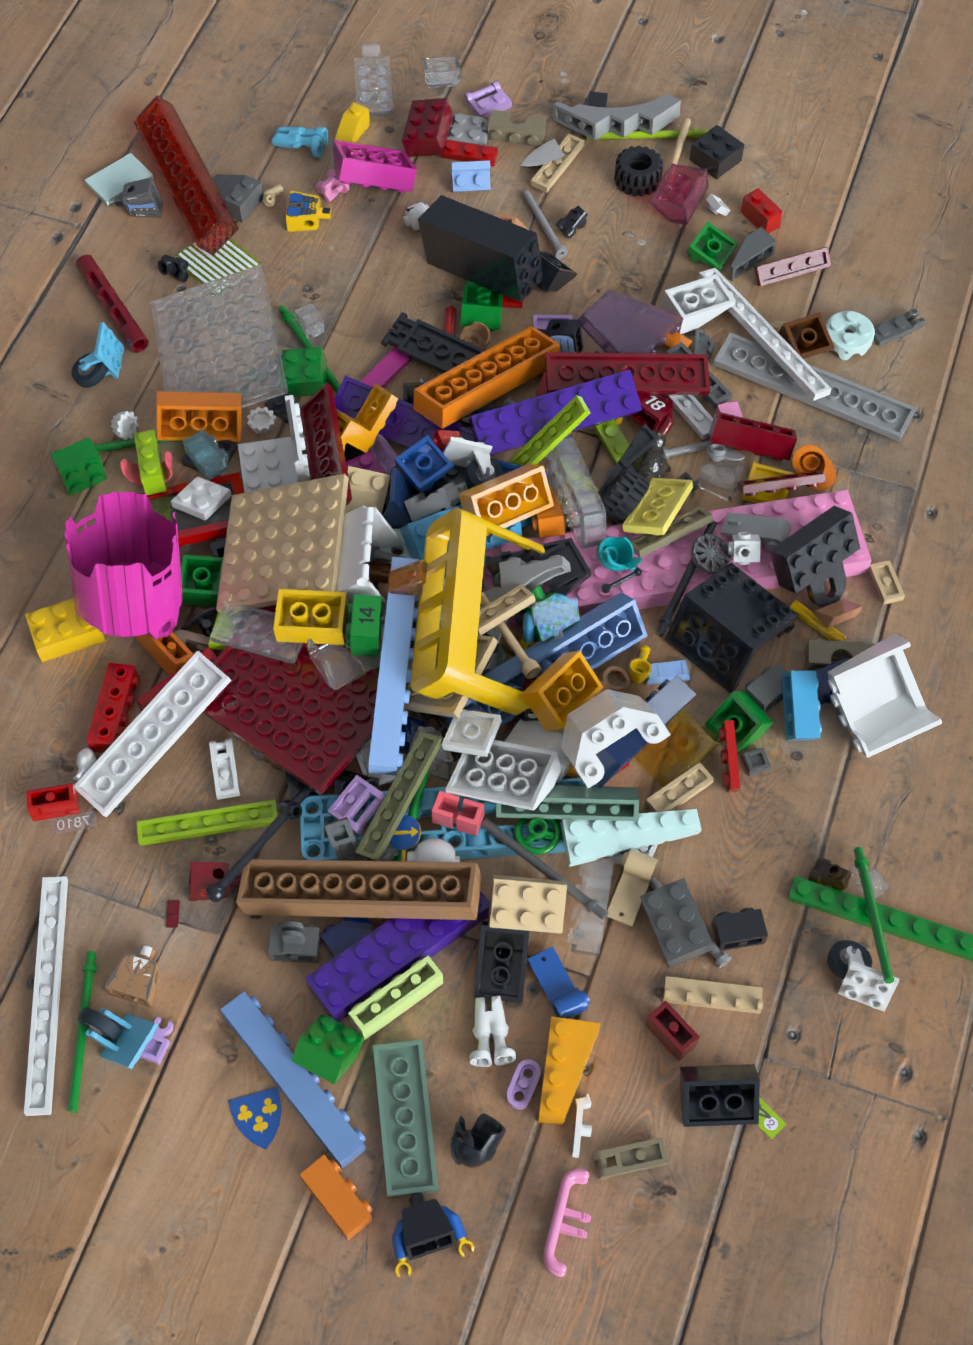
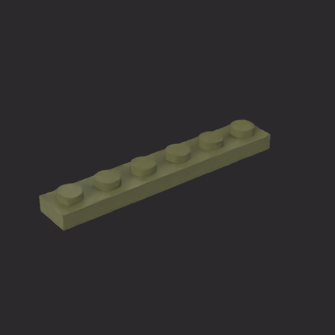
M420 731L355 851L358 856L370 861H380L442 745V740L439 737Z

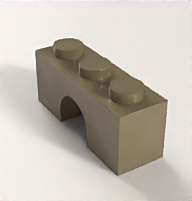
M492 110L488 123V139L539 147L543 145L547 118L528 115L525 123L514 124L510 121V112Z
M820 638L809 639L805 649V671H816V674H828L831 661L841 660L846 662L875 644L865 641L846 642L844 640L827 641Z

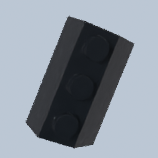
M755 1064L680 1067V1097L684 1127L759 1124L760 1078Z

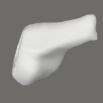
M84 748L77 755L76 765L78 771L73 778L77 782L97 761L92 749Z

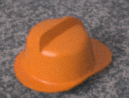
M804 445L798 448L792 458V465L795 471L802 473L819 470L825 473L826 482L809 488L816 491H824L830 488L836 479V469L826 454L814 445Z

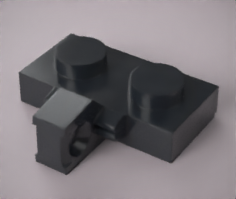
M343 770L333 781L335 784L334 794L341 795L356 775L375 788L379 785V778Z

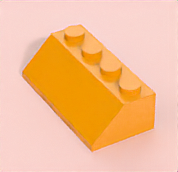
M532 463L459 493L463 510L503 528L554 506L544 466Z

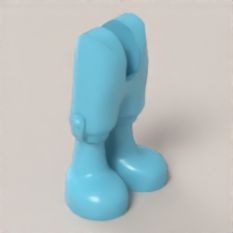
M278 127L271 143L282 148L298 149L306 146L311 149L313 157L320 159L323 154V146H326L328 143V130L325 127L314 129Z

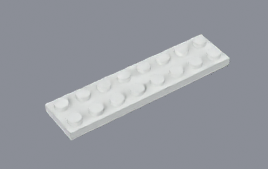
M197 651L74 785L75 789L103 816L107 817L226 687L231 679Z

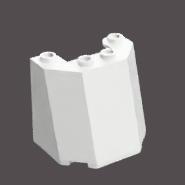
M896 633L828 671V684L833 693L830 695L833 705L839 707L841 712L838 715L842 726L847 727L854 739L853 744L857 752H862L867 758L942 724L941 719L925 706L903 650L911 646L910 642Z
M606 689L567 715L561 748L587 788L599 782L604 776V767L596 754L635 728L638 729L645 741L652 744L659 743L671 735L657 713L640 696Z

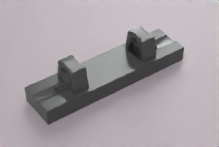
M680 342L668 349L665 354L693 353ZM709 371V381L712 387H710L709 395H703V399L716 409L718 404L731 400L732 393Z

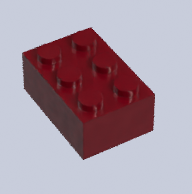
M447 98L412 101L401 140L408 157L443 155L453 117Z

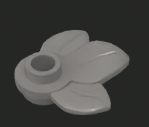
M710 441L706 444V455L712 461L719 462L723 459L740 461L745 458V455L737 453V450H734L732 447H724L720 444H713Z

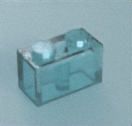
M204 429L183 441L186 455L208 481L229 469L227 461L229 456L223 448L220 449L214 436H209Z

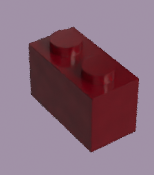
M666 1000L647 1016L645 1023L647 1028L678 1061L697 1046L700 1036Z

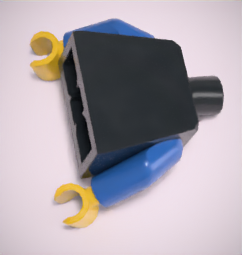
M421 1193L414 1194L409 1198L410 1207L404 1208L401 1211L402 1219L397 1222L392 1235L395 1259H398L395 1272L399 1277H401L399 1272L401 1265L408 1267L409 1276L412 1273V1267L406 1262V1257L411 1261L457 1245L456 1240L459 1242L457 1252L461 1257H465L461 1250L463 1244H467L471 1253H473L474 1245L466 1240L465 1236L467 1234L458 1214L446 1206H440L436 1199L425 1201Z

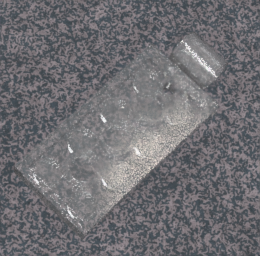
M362 43L363 58H354L356 103L368 108L369 116L394 115L390 56L381 57L380 43Z

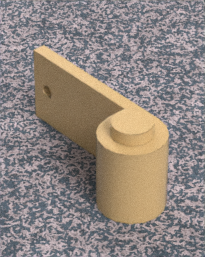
M631 849L630 853H624L620 864L624 866L623 874L606 917L630 927L633 926L642 904L640 896L646 894L658 859Z

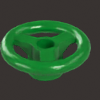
M519 818L514 828L515 840L535 855L546 854L552 851L561 838V828L556 819ZM530 819L529 835L522 839V826ZM545 820L552 825L554 833L547 831ZM535 829H540L541 832H540V833H536L534 830H535ZM542 838L551 840L544 847L536 848L529 846L534 840Z

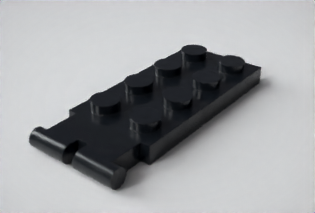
M401 312L392 325L394 329L390 328L380 342L384 347L391 345L397 348L399 354L442 374L486 351L419 319L416 322L408 319L407 314Z

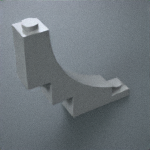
M665 94L658 99L644 104L617 108L594 107L582 104L570 107L558 101L553 104V121L593 140H597L609 131L623 138L636 129L653 135L680 117L681 100Z

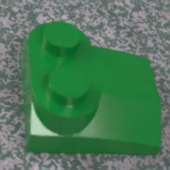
M707 222L687 249V255L694 262H704L720 271L738 246V243L710 222Z

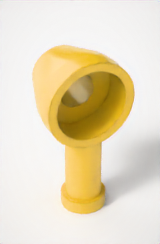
M641 646L639 657L633 659L629 665L631 681L636 684L642 683L652 670L651 664L647 661L651 651L648 646Z

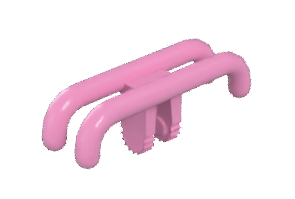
M576 1168L568 1171L563 1176L543 1254L546 1269L557 1277H563L567 1270L566 1265L557 1261L554 1256L559 1233L581 1239H586L587 1232L583 1229L562 1223L563 1218L583 1223L591 1221L590 1215L566 1208L571 1186L573 1184L584 1185L588 1182L589 1172L585 1169Z

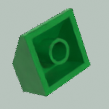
M745 691L732 692L705 722V725L719 739L718 729L721 728L723 722L734 720L737 754H739L760 739L774 722Z

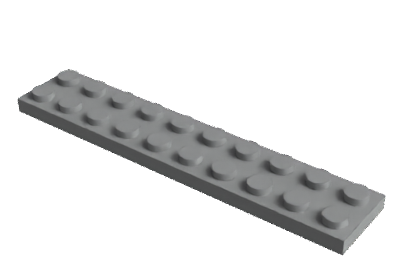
M731 332L713 362V365L898 442L901 441L916 411V408L808 364L831 388L830 395L813 401L760 344Z

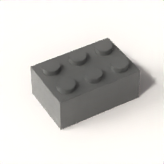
M685 878L640 896L665 958L671 968L715 950Z

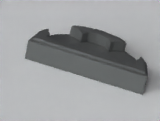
M696 329L693 354H707L709 359L714 350L713 339L706 335L705 331Z

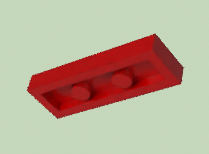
M447 140L443 155H440V158L463 162L490 161V166H495L498 148Z
M734 720L724 721L721 728L718 729L719 741H723L724 749L720 753L721 763L725 764L726 773H723V785L727 786L728 793L737 792L740 789Z

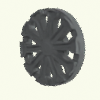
M705 534L696 539L692 544V560L701 571L707 574L717 573L730 562L728 546L718 536Z

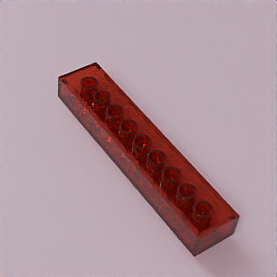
M156 95L133 122L197 247L214 255L239 228L173 104Z

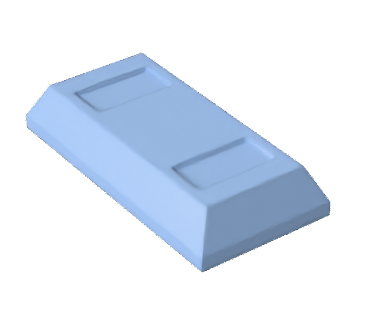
M687 661L652 663L650 675L645 679L646 685L660 684L666 679L671 681L676 675L682 681L690 680Z

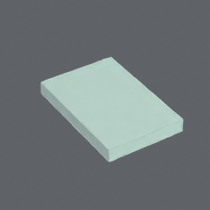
M129 153L85 179V184L108 206L115 202L114 198L116 195H122L123 187L126 183L154 178L153 174L135 156Z

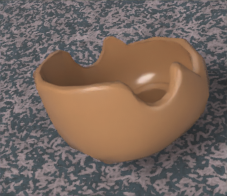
M473 322L470 326H465L459 336L460 339L484 350L487 348L491 337L488 327L480 322Z

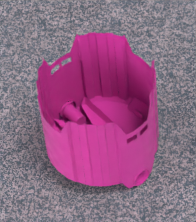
M113 492L106 495L100 494L95 513L85 517L77 524L74 523L69 514L70 518L65 524V540L76 614L88 624L98 628L100 632L107 635L134 637L148 634L154 639L170 635L177 625L179 608L182 604V581L175 512L173 513V521L171 523L167 518L154 511L146 493ZM95 518L96 523L87 527L86 522ZM84 524V530L77 534L76 530Z

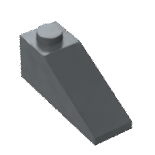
M762 227L751 231L746 236L731 265L730 281H733L774 254L777 241Z

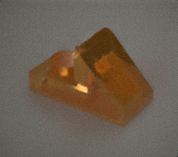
M419 560L390 571L387 592L421 596L423 584L426 583L428 563Z

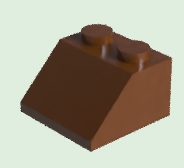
M821 313L783 323L778 332L803 359L834 350L835 348Z

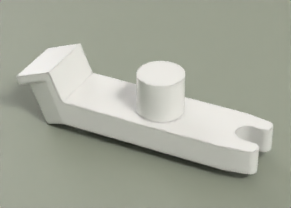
M586 1094V1097L575 1099L577 1111L572 1154L574 1158H579L581 1136L591 1137L592 1125L582 1124L583 1110L591 1108L589 1094Z

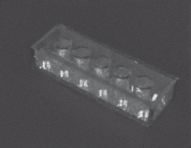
M571 433L546 455L547 460L549 459V463L546 464V471H548V476H551L553 489L556 488L558 501H562L563 514H567L568 526L573 528V538L579 542L581 549L598 546L600 542L606 539V510Z

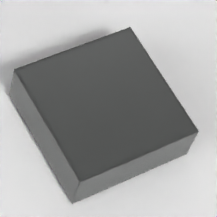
M764 748L742 753L741 758L748 776L770 771L771 765Z

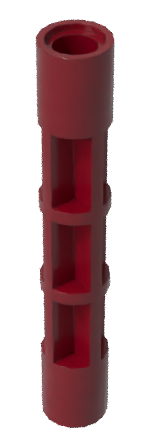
M88 254L78 258L75 264L76 268L134 353L144 351L149 345L148 338L123 304L94 258Z

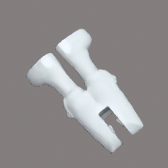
M492 996V1011H487L484 997L476 998L475 1025L472 1032L478 1040V1049L469 1056L470 1064L473 1066L490 1067L492 1065L489 1047L490 1035L494 1039L495 1065L504 1066L516 1060L515 1050L508 1048L504 1039L508 1034L509 1026L505 1021L501 996Z

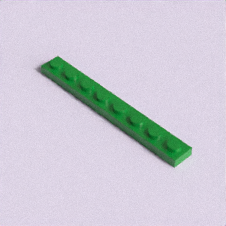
M797 876L794 877L788 896L789 901L872 928L865 899ZM876 903L883 932L973 962L972 934Z

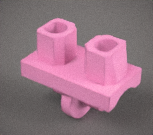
M330 169L327 172L326 181L320 180L316 184L318 193L323 194L327 202H331L339 192L347 193L350 189L349 184L341 183L338 180L335 169Z

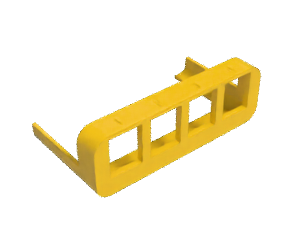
M456 507L435 520L430 525L425 538L411 689L435 700L455 692L516 716L529 708V705L521 695L523 692L474 673L486 532L527 550L533 549L543 554L545 549L542 545ZM445 566H447V567H446L445 588H444V590H443ZM441 604H443L441 629H439ZM438 643H439L437 668L435 669V666H436V656H437V646H438Z

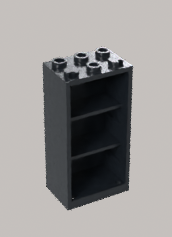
M443 195L418 218L428 264L518 302H521L528 296L531 290L542 281L543 273L536 232Z

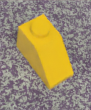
M353 102L343 113L335 140L356 143L370 126L369 109Z

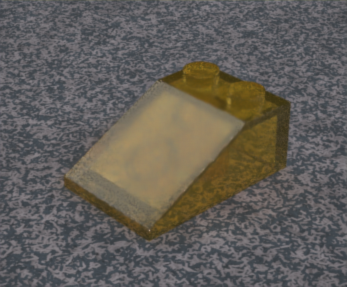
M684 709L665 726L671 734L659 743H648L635 757L663 787L699 762L701 763L720 744L690 712Z

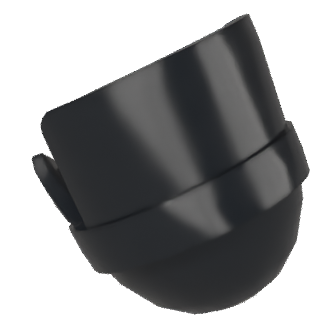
M484 1113L479 1115L472 1129L467 1130L465 1129V1120L460 1116L455 1124L454 1134L450 1142L451 1156L455 1164H462L470 1168L479 1167L492 1160L506 1130L499 1121Z

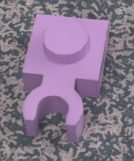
M157 1017L154 1023L158 1027L152 1039L142 1051L140 1058L160 1065L170 1044L169 1039H166L165 1036L171 1034L174 1025L169 1021L167 1027L161 1029L160 1024L162 1020L160 1017Z

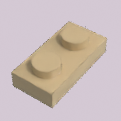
M890 560L870 564L868 570L882 604L904 600V592Z

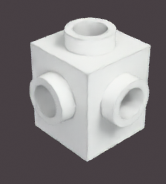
M739 532L738 535H732V542H728V555H732L733 562H737L740 565L760 562L761 540L759 535H751L749 532Z

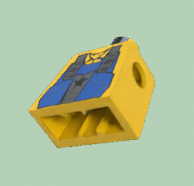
M290 191L286 213L287 231L317 230L320 219H331V208L321 207L319 196Z

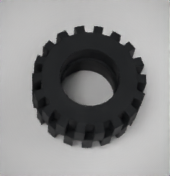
M637 145V147L630 146L629 149L625 148L622 150V153H619L618 158H616L614 176L615 184L619 186V190L625 191L627 195H640V197L644 196V194L650 195L652 191L655 192L657 187H659V181L662 177L663 160L660 158V154L655 153L654 149L650 150L649 147H641V145Z
M632 467L624 468L601 496L597 504V510L616 524L623 522L633 512L648 491L650 481Z

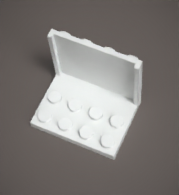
M293 395L285 396L291 437L238 444L244 493L310 480L307 454L302 455V450H306L299 403H294Z

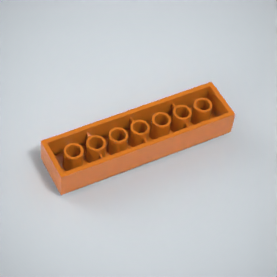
M530 326L415 388L414 410L443 429L545 372L546 352H560V343Z

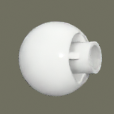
M430 838L418 844L414 851H408L407 862H460V856H455V849L447 841L439 838Z

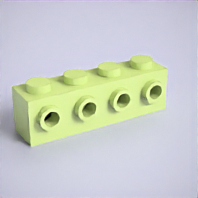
M429 956L416 961L410 969L394 977L388 985L377 989L364 1002L356 1004L348 1013L351 1024L360 1035L365 1037V1041L443 984L442 972Z

